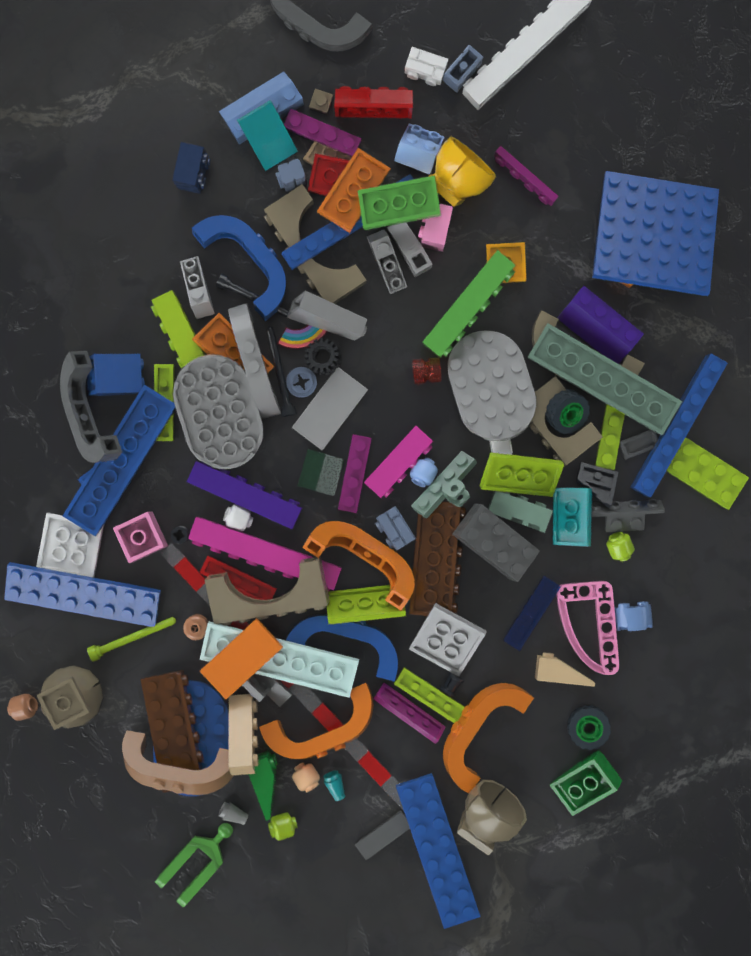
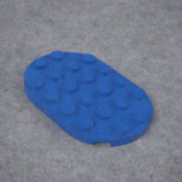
M190 680L189 686L186 687L188 694L191 693L193 704L190 707L191 712H194L196 716L194 728L195 732L198 731L200 743H198L199 751L202 750L204 762L201 763L202 769H205L213 764L219 748L229 750V709L223 696L212 686L204 682ZM153 746V759L154 763H157ZM181 793V794H180V795H183V796H200V795H189V794H184V793Z

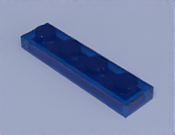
M543 576L503 641L520 651L561 586Z

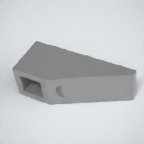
M407 223L387 227L414 277L432 268V262Z
M381 230L367 236L389 293L392 294L408 287L386 231Z
M196 256L180 261L190 306L196 319L215 314L199 257Z

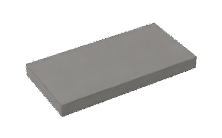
M336 368L335 372L332 373L292 428L323 451L368 389L342 369Z

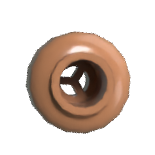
M195 614L186 619L183 626L185 635L191 640H200L205 637L209 622L207 618L203 615Z
M30 694L14 696L9 701L7 711L14 720H25L35 715L38 703Z

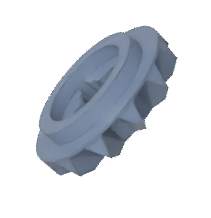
M297 367L288 374L286 385L292 395L303 398L308 397L314 392L317 386V379L310 369ZM298 375H300V377H302L303 380L310 379L305 383V390L300 385L294 386L297 382H299Z

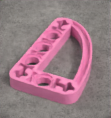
M606 581L561 584L556 590L557 605L565 634L573 650L592 670L604 675L617 673L619 670V656L612 585ZM602 584L608 588V591H605V597H609V600L599 601V598H603L602 592L598 591L599 588H602ZM573 586H576L575 593L577 597L574 598V594H567V598L560 595V592L565 587L568 591H574ZM582 586H588L590 591L587 596L580 595L579 589ZM595 599L600 664L591 660L580 646L571 626L566 602ZM603 603H608L610 606V611L606 614L600 612V606ZM605 622H609L612 626L611 631L608 633H604L601 629ZM607 641L613 643V649L610 652H606L603 649V645ZM604 655H614V657H610V660L615 666L611 667L610 671L605 667L608 664V658H604Z

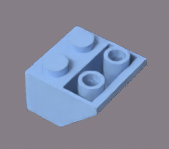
M409 123L400 140L394 161L430 174L444 136L435 131L423 129L419 125Z

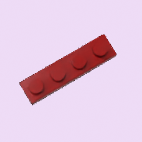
M209 555L199 572L207 577L227 572L233 586L242 594L254 599H272L277 588Z

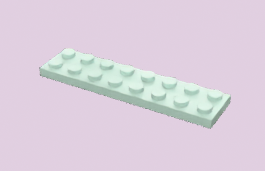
M209 621L200 660L210 662L243 630ZM276 638L283 648L255 673L350 698L359 659Z

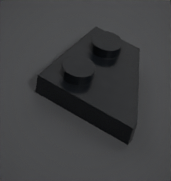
M581 462L576 482L583 488H592V495L606 507L610 508L619 472Z

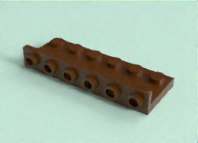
M441 502L427 519L418 513L413 565L415 585L410 599L409 614L428 616L435 603L457 614L458 603H455L456 595H459L460 585L457 584V576L461 575V565L458 564L459 557H462L463 546H460L461 541L452 534L466 516L464 505L457 507L450 502Z
M180 670L141 678L157 764L189 770H203L201 763L204 762L202 750L199 751L198 748L200 737L198 731L195 732L194 728L196 716L194 712H191L190 707L193 704L191 693L188 694L186 687L189 686L187 674L184 675V671Z

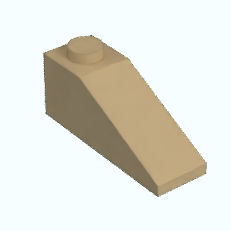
M543 652L542 655H537L535 671L537 681L595 687L593 680L559 658L554 657L553 653Z

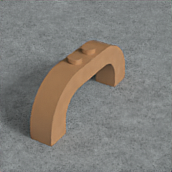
M128 730L125 733L122 743L125 767L129 775L140 784L157 790L173 791L177 794L204 795L221 789L233 778L229 770L228 749L219 748L215 761L209 767L203 770H189L146 760L143 757L147 746L145 734Z

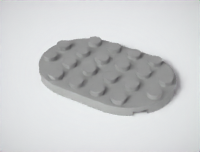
M486 330L471 333L454 346L448 359V377L460 417L465 426L473 434L475 433L489 441H505L520 435L532 421L536 409L535 391L520 348L506 335Z
M213 354L197 357L187 363L176 378L173 397L189 449L198 460L213 468L231 469L245 464L255 455L263 438L262 419L245 370L234 360Z

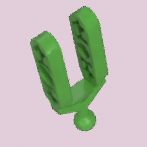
M228 823L221 824L218 827V834L214 838L195 835L154 882L160 888H163L197 848H200L212 860L177 898L176 902L185 907L223 863L224 860L219 843L223 838H229L232 835V826Z

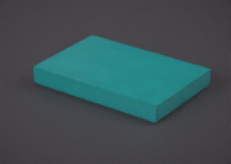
M271 100L237 120L265 171L298 152Z
M592 488L555 489L553 495V545L591 546Z

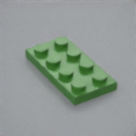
M435 175L358 190L364 230L441 216Z

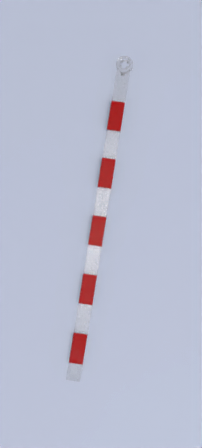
M171 543L160 554L210 606L205 585L206 578ZM233 621L228 626L244 630L249 624L248 622L239 623V621ZM280 680L329 732L344 726L309 687ZM357 738L346 743L345 749L403 810L396 789V785L400 783Z

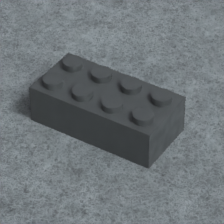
M474 503L452 534L509 580L516 582L521 579L540 552L539 549L482 504Z

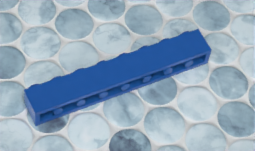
M712 353L705 355L680 399L682 401L664 434L658 437L657 443H655L654 448L650 451L630 486L631 489L645 497H652L728 363Z

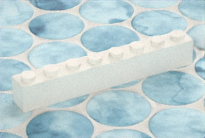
M553 0L547 6L548 10L546 12H540L533 19L534 23L530 27L526 25L520 31V36L516 40L512 38L506 44V49L502 53L500 51L492 57V62L488 66L486 64L478 70V75L474 79L471 77L464 83L462 94L479 110L590 6L592 0Z

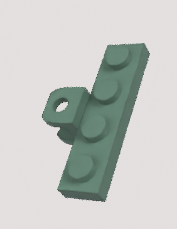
M461 451L411 505L413 510L427 519L445 498L453 505L462 507L470 498V494L461 481L473 469L477 461ZM459 495H463L461 500H457Z

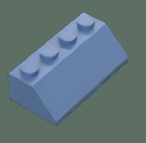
M284 71L219 111L239 145L248 140L237 122L239 118L269 100L273 103L281 119L289 114L290 109L296 110L304 105L302 96Z

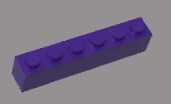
M202 461L195 462L188 477V483L290 529L294 528L302 511L299 502L293 499L286 501L282 499V494L275 491L268 493L264 491L265 487L260 484L246 483L248 479L239 475L235 478L229 475L230 471L226 469L217 470Z

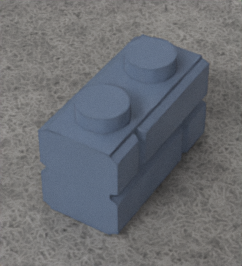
M468 45L444 73L443 81L455 92H458L480 67L483 56L472 46Z
M298 158L289 161V164L278 165L279 172L275 174L281 189L285 188V191L291 192L301 184L303 186L307 185L306 176Z
M396 506L376 517L378 521L375 524L381 533L384 531L388 536L385 540L391 549L395 548L397 551L416 539Z

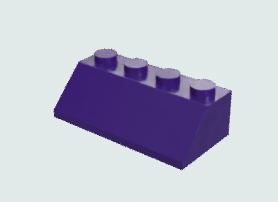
M585 286L577 292L557 317L561 323L597 352L617 364L620 363L644 335Z

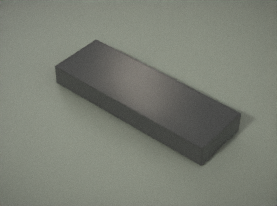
M400 810L355 843V846L365 860H368L410 829L403 811Z

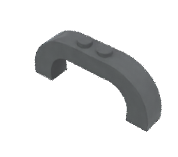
M270 0L274 11L284 21L286 27L290 30L295 29L300 33L299 35L303 40L307 42L310 40L325 50L345 51L352 49L363 42L372 31V23L357 12L345 26L338 29H330L320 24L290 0Z
M71 351L67 354L62 365L60 391L63 407L77 448L81 455L91 463L116 460L122 454L117 435H99L87 401L85 383L87 375L93 368L88 352Z

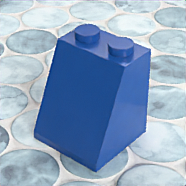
M93 354L89 356L93 368L87 375L88 396L139 394L145 385L144 378L141 376L144 362L140 354Z

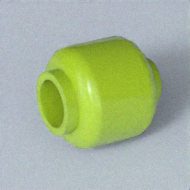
M623 532L613 533L609 536V540L606 543L612 559L620 560L621 562L629 560L635 550L630 536Z
M287 812L271 817L268 823L271 837H275L278 841L293 837L295 829L298 828L295 817H291Z

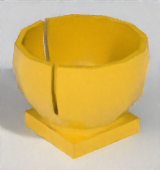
M454 137L448 138L441 146L436 157L435 173L429 175H435L438 193L453 207L461 205L467 197L484 192L496 178L492 169L476 153Z

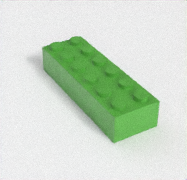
M497 250L424 339L423 345L439 358L442 356L447 357L453 349L451 346L453 342H459L466 332L463 330L466 326L471 327L478 318L476 314L479 311L484 312L490 304L489 298L491 296L496 297L503 288L502 282H508L516 272L513 270L515 264Z

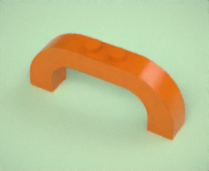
M325 522L312 531L302 548L318 558L330 546H340L349 550L386 575L390 582V592L385 601L399 610L403 609L414 591L415 583L409 565L397 552L360 528L345 522Z
M364 683L352 688L350 696L354 706L353 715L349 722L342 727L308 741L295 743L286 736L280 720H275L260 726L261 734L267 745L274 752L290 759L300 760L317 756L318 759L328 755L327 751L335 749V751L341 750L346 747V743L359 737L371 721L374 705L369 685Z
M499 683L486 687L472 699L469 705L465 706L459 720L452 725L451 732L445 741L443 749V762L450 777L465 792L470 793L481 779L474 770L467 767L464 763L466 748L488 715L497 707L511 706L524 714L534 699L527 691L509 683Z

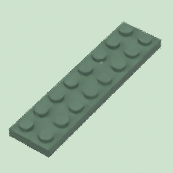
M549 323L546 324L527 357L660 435L664 434L682 403L681 400Z

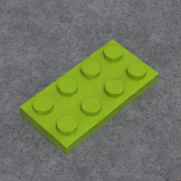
M686 437L666 472L726 510L730 509L749 479L748 476Z
M490 452L480 487L482 490L553 497L564 463L561 460Z
M390 585L328 592L330 599L327 605L328 625L406 616L405 606L402 610H399L385 601L390 592Z

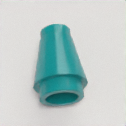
M337 770L326 773L323 782L334 800L340 801L344 799L345 794L341 774Z

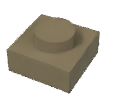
M315 89L309 109L328 114L333 94Z

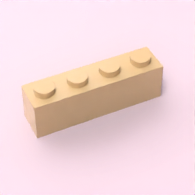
M250 694L231 695L229 697V770L231 776L255 774V766H258V755L255 754V748H258V738L254 733V730H258L257 718H254V713L258 712L257 701H254Z

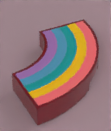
M310 325L296 330L286 327L277 345L288 349L309 347L310 343L313 345L314 340L320 341V338H323L327 331Z

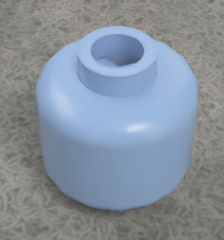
M430 458L418 459L416 465L410 471L411 481L420 487L431 485L438 473V468L434 465L435 462Z

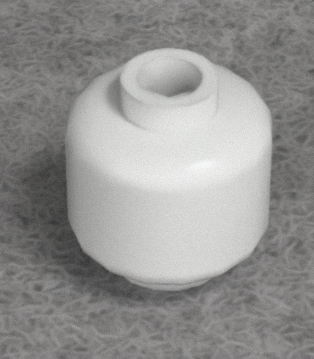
M234 504L226 509L223 521H225L226 527L242 532L246 527L250 528L253 517H251L250 510Z

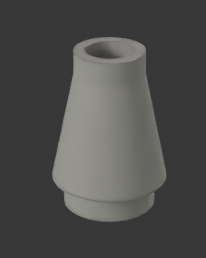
M224 802L218 814L222 820L242 825L248 819V814L231 802Z

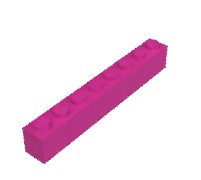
M199 516L195 518L188 538L193 540L192 544L200 547H203V545L210 546L211 551L220 554L221 551L229 553L228 557L239 560L240 557L247 559L246 563L257 566V564L265 566V570L273 573L278 570L283 572L282 576L290 579L294 577L299 578V563L302 559L313 558L312 556L244 532L230 529ZM322 560L329 592L330 589L334 590L342 567Z

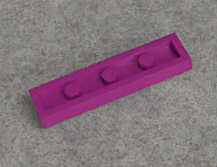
M290 109L284 123L287 130L350 157L354 155L362 141V138L293 109Z
M502 146L495 151V161L500 166H506L510 170L509 173L515 179H520L525 183L526 189L537 193L542 203L549 204L550 206L553 205L559 197Z
M354 434L352 436L338 506L339 510L357 513L372 438Z
M386 683L380 686L373 698L435 744L439 741L446 726Z

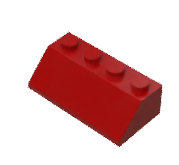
M342 86L340 89H335V117L412 119L413 90H408L406 87L389 90L388 87H379L378 89L359 87V89H351V87Z

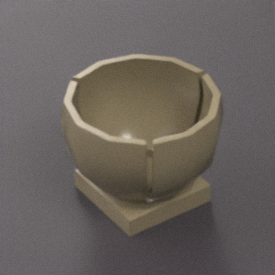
M69 666L55 670L45 679L41 693L36 696L41 704L42 713L49 719L54 730L60 727L73 728L86 725L98 714L103 693L101 683L93 687L99 680L90 670L78 666Z
M482 780L470 791L465 800V810L462 813L457 834L489 856L494 849L495 842L509 841L516 836L526 823L527 817L519 799L507 788L492 804L505 786L493 780Z

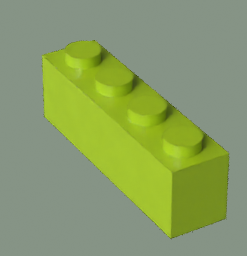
M171 290L151 300L153 306H151L152 311L156 317H160L162 323L159 325L164 334L168 333L170 337L168 343L172 351L176 350L179 356L176 359L181 369L191 360L204 356V351L192 340L195 333L175 292Z

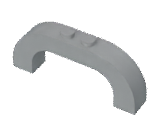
M246 303L229 308L228 312L232 329L262 419L281 414L277 397L273 392L256 338L249 306Z

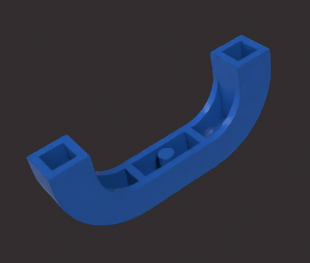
M212 216L192 227V234L204 249L221 238L233 239L242 246L266 275L269 282L265 293L253 301V308L264 321L272 317L283 302L286 278L284 270L277 260L276 253L272 248H267L263 237L259 233L256 234L245 222L231 216Z
M316 614L306 617L297 623L286 641L305 645L307 639L312 634L326 631L367 642L374 646L379 654L376 677L395 682L398 670L395 646L383 631L366 624V621L328 625L327 614Z

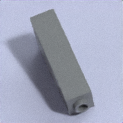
M304 291L292 301L287 315L289 319L354 341L363 337L367 330V326H365L366 318L308 291Z

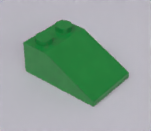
M599 749L550 783V787L570 814L574 816L616 792L623 780Z
M271 750L257 754L258 766H255V774H248L266 821L270 819L273 811L277 765L279 764L275 753L272 754Z

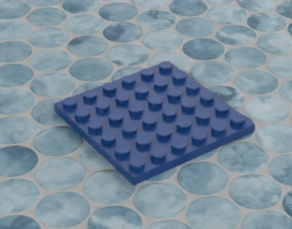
M606 171L603 181L592 278L708 296L711 287L719 189Z

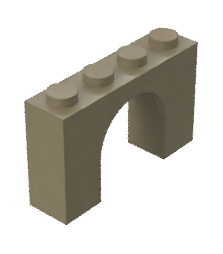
M555 376L535 391L536 409L529 427L535 434L539 433L544 447L547 450L551 449L553 451V458L561 460L564 466H566L603 437L592 422L587 423L567 438L557 437L548 430L545 424L546 407L555 394L566 390Z

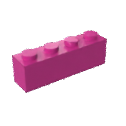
M415 426L364 483L380 498L383 495L387 497L394 490L391 486L396 481L400 483L407 476L404 472L409 467L412 469L416 465L417 458L422 453L426 455L433 446L430 444L433 441Z

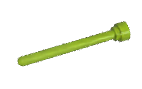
M174 617L156 623L153 627H146L103 646H90L87 648L88 655L92 662L97 661L108 651L174 625L176 619Z

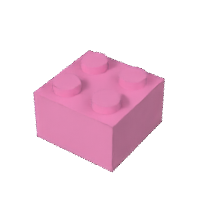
M440 204L441 216L422 219L425 226L420 227L418 241H421L423 248L443 252L453 207Z
M153 511L146 512L113 528L128 563L138 561L168 547Z

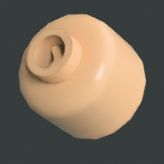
M302 762L294 768L295 772L292 775V779L300 791L308 793L319 785L320 775L313 764L305 765Z

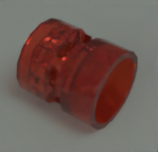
M439 357L428 358L427 361H424V359L412 360L414 384H424L427 380L430 383L441 382Z

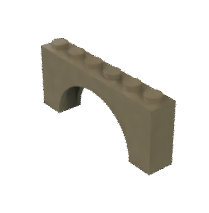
M303 184L264 209L266 222L269 226L273 225L277 230L274 232L280 242L284 241L287 245L285 250L301 241L300 224L305 212L314 204L313 199ZM311 258L297 267L301 274L305 272L309 278L306 280L312 290H317L319 293L318 297L334 304L367 283V280L356 264L345 269H330L318 264Z
M321 556L319 558L302 559L299 563L300 573L297 584L288 593L275 599L260 600L242 594L233 586L227 572L209 575L205 579V585L213 622L215 624L230 625L233 621L245 623L250 621L251 618L263 620L269 618V615L276 614L277 617H280L292 611L303 613L310 608H314V610L326 608L325 606L328 605L330 599Z

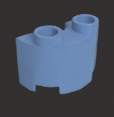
M649 601L637 602V606H630V603H620L618 607H614L616 631H639L653 628L651 604H649Z

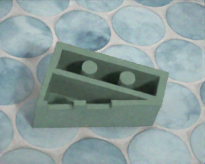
M501 491L493 492L488 506V510L497 516L544 533L553 512L547 509V505L536 501L533 504L528 502L529 498L518 495L516 498L511 496L510 492Z

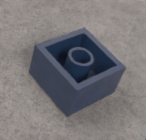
M181 142L172 179L178 189L201 194V189H205L206 177L204 176L206 170H209L211 163L205 148Z

